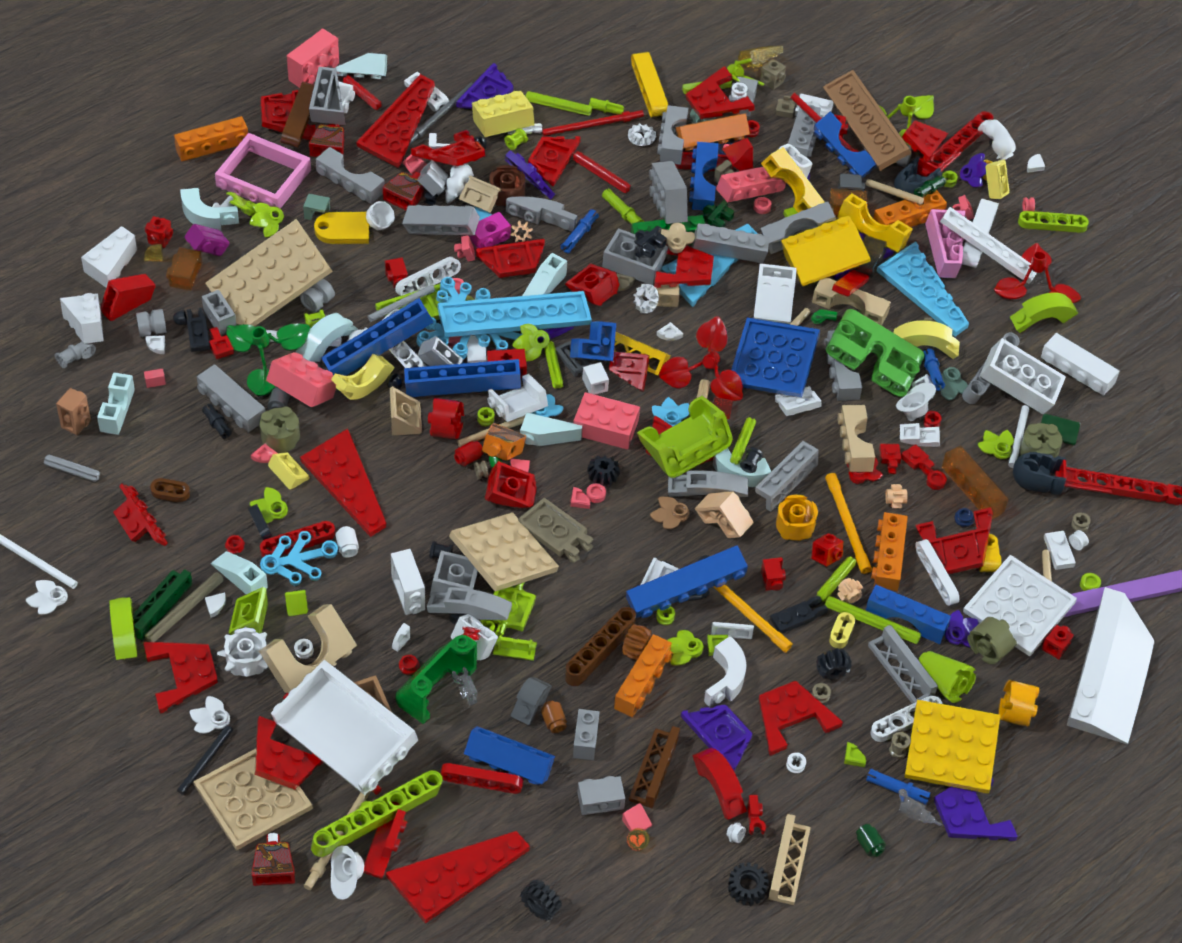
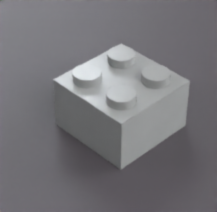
M441 551L430 596L432 592L447 593L449 587L474 589L478 570L466 556Z

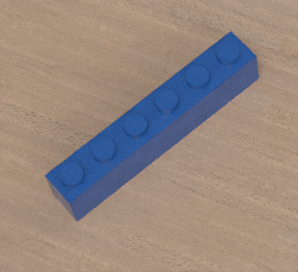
M420 298L321 358L333 375L336 373L346 376L366 364L372 354L381 355L429 326L434 321Z
M519 359L404 368L406 394L410 397L481 392L490 389L494 391L521 388Z
M737 545L627 590L626 599L630 607L635 611L636 618H646L659 608L660 610H665L672 603L677 601L679 603L685 602L690 598L689 596L696 593L701 595L713 586L716 588L721 587L730 579L734 578V580L742 578L745 576L748 566Z

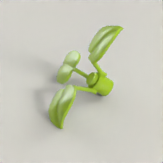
M906 96L903 103L898 104L897 108L886 117L890 119L900 109L902 115L908 116V129L911 125L913 114L919 119H928L933 115L934 96ZM879 106V107L881 108V110L884 112V114L886 115L885 109H884L883 107ZM907 129L901 130L899 135L902 137Z

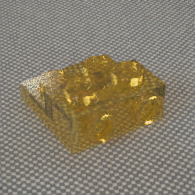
M765 46L739 51L738 61L751 58V62L745 63L747 67H761L763 63L768 62V58L778 57V53H783V46Z

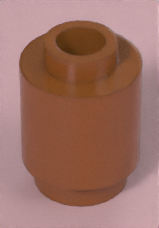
M553 700L544 703L541 708V714L547 729L551 733H559L565 730L567 720L561 704Z

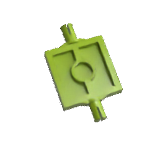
M525 582L514 587L511 586L496 592L494 591L493 595L512 602V608L507 620H492L498 625L495 632L497 636L500 634L503 637L506 628L523 632L536 601V595L522 589Z

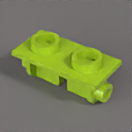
M500 635L495 643L493 655L534 661L537 642H532L531 639L528 641L502 637Z

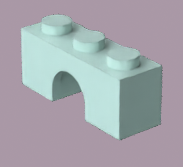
M113 373L108 386V403H102L97 419L100 432L119 435L135 388L132 375Z

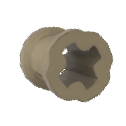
M897 732L892 736L889 752L893 757L901 759L906 756L911 739L908 734Z

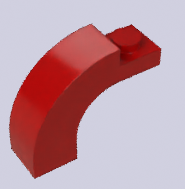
M708 748L692 755L698 774L707 778L713 786L725 819L729 820L747 812L741 795L743 793L742 787L726 758L714 748Z

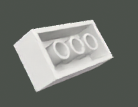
M1003 338L991 348L980 373V377L1041 414H1045L1055 405L1065 380L1064 375Z

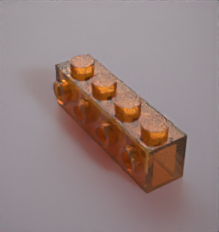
M960 445L946 452L942 468L979 510L991 507L993 511L992 519L1003 514L1008 498Z

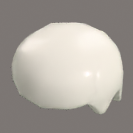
M378 201L367 210L366 220L370 227L375 230H384L394 222V211L386 202Z

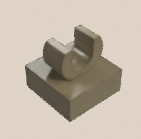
M784 95V99H778L776 116L793 117L795 102L790 101L791 96Z
M726 160L715 168L714 181L717 184L721 175L734 173L730 161Z

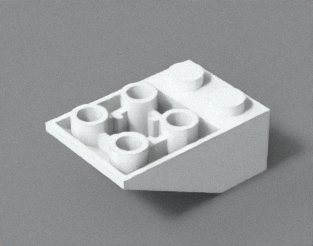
M760 264L754 319L790 324L796 268Z

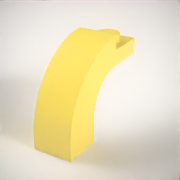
M921 320L908 322L894 329V334L916 347L922 345L933 346L943 351L952 359L959 356L960 342L952 337L953 329L944 324Z
M372 354L357 373L351 376L335 373L331 380L336 384L335 387L348 399L356 400L376 390L388 378L395 367L384 357Z

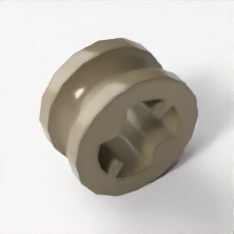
M482 461L480 464L475 462L474 468L477 479L480 480L481 477L488 478L486 462Z
M1081 512L1075 514L1071 522L1072 528L1075 531H1087L1091 521L1090 517Z
M818 683L813 687L812 695L822 704H825L830 699L831 689L824 683Z

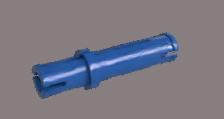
M590 209L586 216L578 221V226L565 242L562 243V250L567 247L564 250L565 253H570L582 236L591 229V225L599 217L598 213L593 216L596 212L595 210Z
M927 349L928 354L924 350L925 368L929 371L936 391H940L939 385L944 389L945 383L939 369V360L935 357L933 349Z
M872 768L870 769L868 774L876 778L867 776V782L904 795L903 798L905 799L911 798L924 805L927 804L928 799L920 795L929 798L931 792L913 786V783L909 782L907 784Z

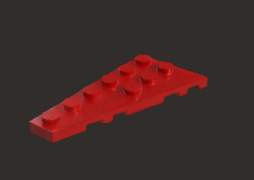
M420 74L356 142L357 147L399 168L435 87L434 81Z
M348 429L300 457L301 463L370 537L386 528L385 518Z
M517 831L388 871L386 872V877L426 924L530 850V846Z

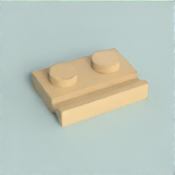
M469 175L470 179L465 184L459 199L491 213L498 198L497 194L501 189Z

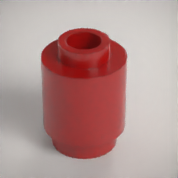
M470 441L455 449L454 459L457 464L466 466L481 458V455L484 454L482 451L483 447L478 441Z

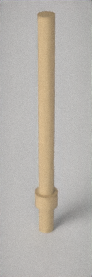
M371 791L366 795L360 792L348 814L359 809L361 803L366 801ZM342 831L336 832L338 835H345ZM333 852L321 857L318 863H314L310 870L311 874L304 884L305 889L311 890L318 878L323 876L326 871L325 866L332 857Z

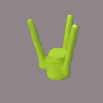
M751 58L741 61L736 60L734 64L728 66L727 69L731 73L732 79L737 82L740 81L738 77L753 79L744 75V69L741 64L751 62ZM758 81V85L764 86L763 82Z

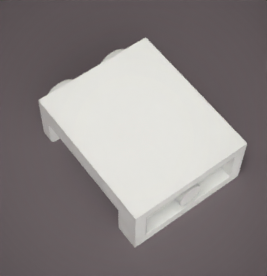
M529 374L522 376L523 386L519 389L499 396L492 389L488 390L489 397L487 401L489 406L494 408L498 416H502L507 422L548 406L546 390Z

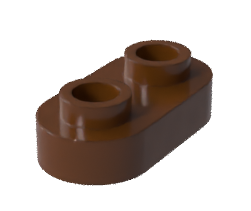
M158 478L150 485L151 494L158 499L184 502L190 497V489L185 482Z

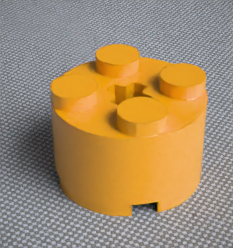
M803 495L787 496L779 504L776 518V527L781 537L785 540L809 539L816 525L818 515L816 504L813 501L807 500V497Z
M1008 680L1003 689L1006 693L1004 698H1001L999 704L1000 720L1029 726L1031 717H1035L1038 706L1035 705V699L1038 697L1039 687Z

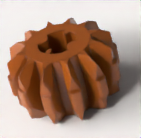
M634 624L631 626L624 640L623 654L628 658L638 660L652 637L651 630L641 625Z

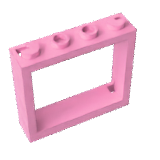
M248 133L215 173L216 186L223 190L234 192L252 202L266 203L270 207L281 209L311 171V161L305 155ZM249 151L294 169L275 194L230 176Z

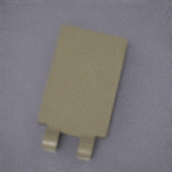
M546 498L540 500L518 519L535 539L558 556L565 554L572 563L580 559L577 556L580 553L576 548L577 545L580 544L587 552L593 548V545L590 544L593 542V538L586 535L587 528Z

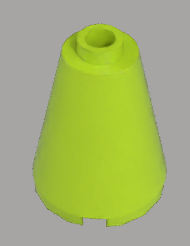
M932 651L921 654L918 659L938 685L937 689L952 703L959 702L961 700L959 696L963 693L967 695L974 685L976 674L973 671L976 670L968 664Z

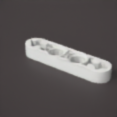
M447 257L400 280L396 285V292L402 296L427 286L435 285L445 277L456 275L460 271L461 264L457 259ZM439 269L438 277L433 278V272ZM424 277L423 284L418 286V279Z
M927 539L916 542V552L946 605L950 606L959 603L958 591Z
M928 696L922 699L923 701L942 704L941 699L936 696ZM916 702L874 722L871 728V737L877 742H883L892 738L897 732H905L911 729L914 718L910 715V712L915 711ZM899 719L903 722V725L900 727L895 726L892 721ZM877 729H879L880 731L885 729L884 734H882V732H876Z

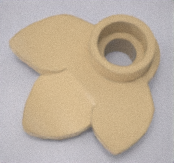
M673 223L669 230L662 229L661 234L667 238L668 247L673 253L682 252L686 245L693 243L695 239V234L693 232H686L685 226L681 223Z

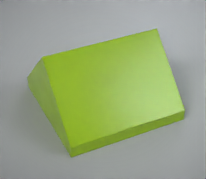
M261 587L236 599L229 629L230 635L235 634V630L245 627L255 629L259 634L262 633L268 607L265 587Z

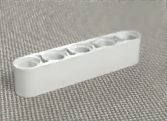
M981 199L973 223L988 234L999 203ZM967 240L963 247L962 264L977 268L982 251Z

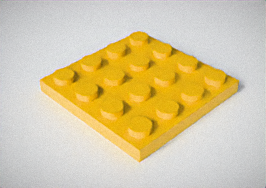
M917 700L904 778L989 794L1000 715Z

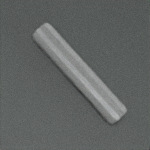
M47 455L44 459V464L48 467L93 482L99 479L100 472L53 455Z

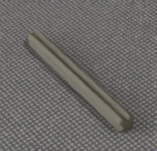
M218 572L211 575L145 634V639L148 642H155L223 582L222 575Z

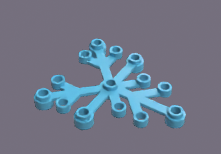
M445 277L440 282V291L437 292L436 299L440 303L465 301L467 295L471 292V285L467 282L460 285V294H458L455 289V281L451 277ZM480 288L476 292L475 300L490 299V292L486 288ZM431 317L434 321L433 324L425 328L436 331L430 333L427 331L420 332L417 335V345L420 347L422 342L430 340V338L435 336L448 345L450 337H444L441 324L436 323V319ZM512 331L489 333L496 345V350H507L508 343L505 340H501L500 336L516 340L522 333L519 334ZM471 335L462 336L460 342L453 346V351L462 359L467 357L468 347L466 345ZM475 335L481 347L489 346L490 337L488 335Z

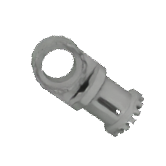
M81 341L75 346L69 345L68 349L61 353H56L55 359L59 361L58 364L62 368H66L67 364L74 360L92 357L96 347L92 343L84 344Z

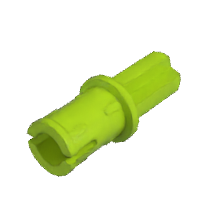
M591 97L589 102L592 109L603 111L605 114L609 112L619 115L624 111L623 105L611 103L609 100L604 101Z

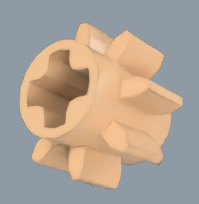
M519 220L517 227L512 225V229L515 231L510 235H515V242L519 239L525 242L526 237L532 238L529 232L533 228L527 227L528 222L521 224ZM520 228L526 230L524 236L517 233Z
M891 484V489H886V504H891L892 508H902V504L907 503V489H902L900 484Z
M847 578L838 586L840 592L837 595L846 603H854L862 596L861 589L863 586L858 580L855 581L854 579Z

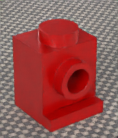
M403 257L385 260V274L388 281H392L393 288H396L400 280L408 277Z
M782 557L763 559L761 574L766 590L777 591L783 588L786 574L784 568L782 569Z
M1056 624L1051 633L1045 638L1041 650L1059 660L1070 646L1074 634L1071 633L1067 626L1060 627Z

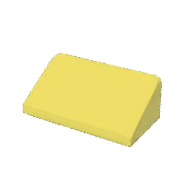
M1005 159L985 166L989 198L1002 199L1010 193Z
M288 452L273 454L268 463L269 468L288 489H294L310 478Z

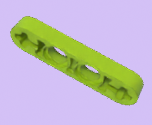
M1023 211L1018 219L1020 227L1026 229L1076 233L1085 232L1089 223L1087 217L1083 215ZM1046 219L1048 223H1043L1040 220ZM1062 220L1065 221L1067 224L1063 225L1060 224L1058 221Z

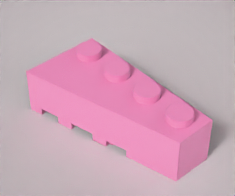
M931 209L925 225L938 276L940 278H956L962 265V244L964 238L940 222L947 210ZM957 211L965 217V211Z

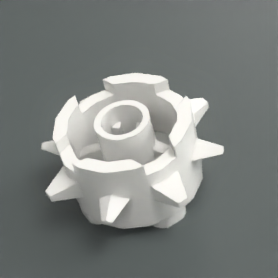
M245 627L235 630L233 635L226 634L224 636L226 639L225 650L217 652V655L226 657V671H231L236 676L247 677L260 674L264 669L268 668V665L259 653V650L266 646L265 639L267 633L259 634L255 629Z

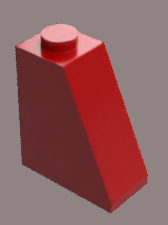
M146 274L109 280L100 306L101 312L109 321L117 319L151 300L156 284Z

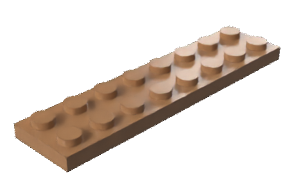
M854 70L823 86L826 94L833 101L840 114L846 116L847 124L873 158L879 170L911 154L907 144Z

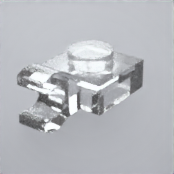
M463 667L462 676H458L455 671H452L453 681L462 685L460 687L462 698L467 699L469 706L476 704L477 690L470 675L468 676V670Z

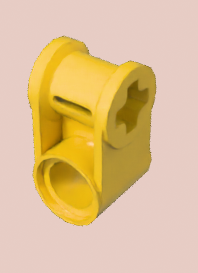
M990 533L984 566L978 568L979 572H996L1002 563L998 539Z

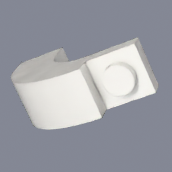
M731 636L715 646L713 658L723 667L726 675L722 680L706 690L704 702L709 707L715 703H720L725 697L731 702L739 694L744 683L746 672L745 655L741 647Z

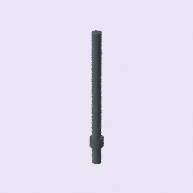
M469 83L422 126H418L409 145L416 139L424 136L425 131L456 105V101L474 83Z

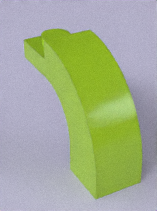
M1046 293L1022 303L1023 308L1010 316L1016 330L1021 333L1034 323L1045 318H1057L1064 324L1077 315L1078 312L1071 299L1066 295Z
M130 597L109 600L116 660L137 657L132 599Z

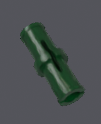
M939 175L932 180L925 181V184L914 190V195L923 198L928 194L935 193L938 188L946 184L945 178Z

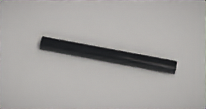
M226 725L179 786L177 789L178 793L184 795L233 731L230 726Z

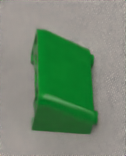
M459 635L439 648L397 691L395 698L398 707L424 724L430 718V713L427 710L429 700L426 697L430 694L432 687L447 672L454 677L460 672H467L471 676L477 669V642L466 635Z

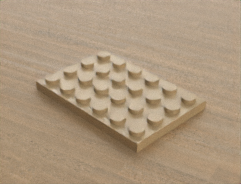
M295 219L206 282V285L211 292L216 290L221 292L235 313L236 325L248 324L256 326L333 271L299 221Z

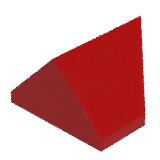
M748 138L722 148L736 169L739 171L753 169V146Z

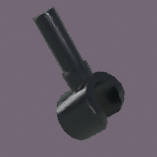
M427 192L424 203L434 205L439 195L435 194L432 196Z

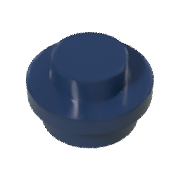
M962 508L955 513L954 520L959 526L968 527L973 524L974 515L970 509Z

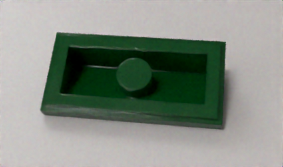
M1043 414L1041 423L1057 426L1063 443L1076 444L1080 422Z

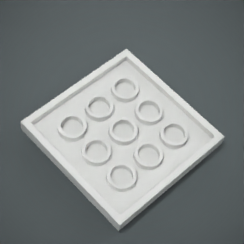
M1009 555L964 607L963 612L971 618L977 619L979 623L986 617H994L999 621L1001 619L1005 620L1010 626L1009 630L1013 638L1017 641L1015 647L1031 656L1056 624L1061 621L1076 603L1077 598Z

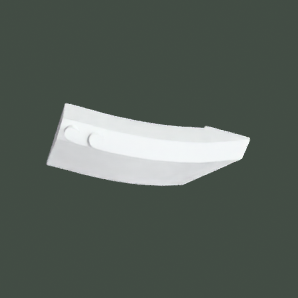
M1104 588L1067 726L1128 744L1148 671L1154 639L1125 593Z

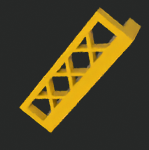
M618 332L615 333V341H617L615 345L624 344L625 353H632L638 350L641 354L649 355V359H659L660 362L656 370L650 368L649 364L647 370L659 376L661 367L670 359L671 355Z

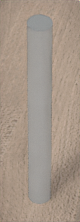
M433 285L427 286L368 315V319L370 322H373L393 310L434 292L435 288Z

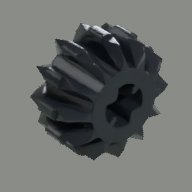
M606 454L603 457L597 455L596 459H591L587 467L588 478L594 484L598 483L602 486L606 484L610 487L612 483H616L620 475L618 461H614L613 456L607 458Z
M829 649L827 652H822V655H819L816 661L817 671L823 679L829 678V680L846 676V673H849L852 667L851 658L845 649Z

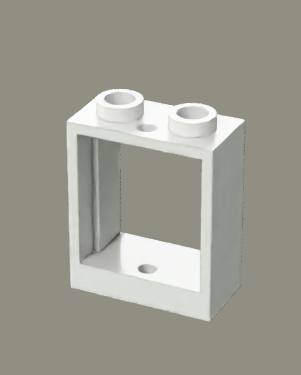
M411 549L391 553L392 579L405 615L417 614L425 610V587Z

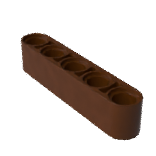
M301 83L282 133V144L296 148L299 147L310 119L309 107L314 84Z
M621 608L566 664L565 680L568 685L579 686L626 638L628 630L635 624L636 613L632 608Z

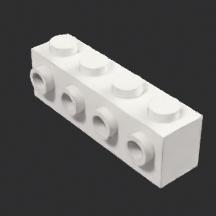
M1055 333L1044 345L1041 355L1042 359L1104 396L1116 383L1119 374L1118 369L1058 333Z

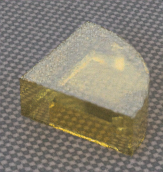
M162 244L152 245L147 248L144 260L163 261Z

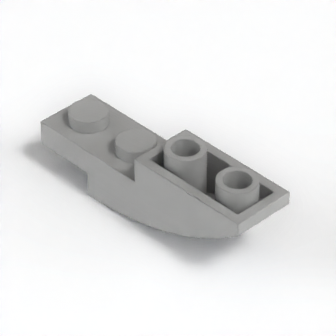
M509 197L506 199V212L535 224H539L543 220L571 232L577 227V215L565 211L564 204L536 197Z
M687 471V475H680L676 478L669 477L668 479L669 497L708 495L710 493L732 491L738 497H748V478L735 474L715 471Z
M449 587L447 593L432 592L427 604L428 613L469 614L480 620H507L512 608V602L478 590Z

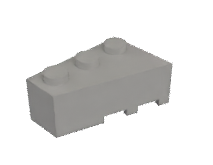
M320 66L318 68L309 107L311 122L346 125L336 68Z

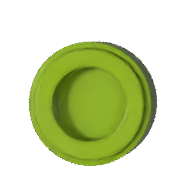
M1094 573L1084 574L1080 581V587L1083 591L1100 588L1101 585L1100 578Z

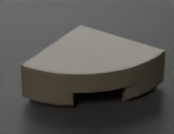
M617 273L620 284L618 291L627 290L634 284L635 277Z

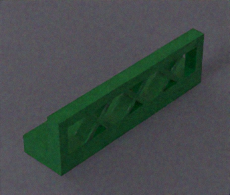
M184 569L179 574L172 570L135 611L133 623H136L134 625V632L137 639L143 641L145 634L163 619L192 586L191 572ZM173 578H175V580L169 586V583L172 581Z

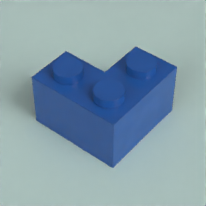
M591 322L589 339H571L570 358L613 361L616 323Z

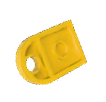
M328 212L319 216L314 223L315 235L324 243L369 244V224L366 220V212ZM322 226L328 227L327 229H320Z

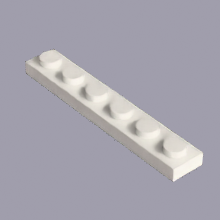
M951 207L948 208L940 220L942 224L1024 280L1031 263ZM1033 270L1031 271L1026 283L1030 284V282L1036 275V273L1033 272Z

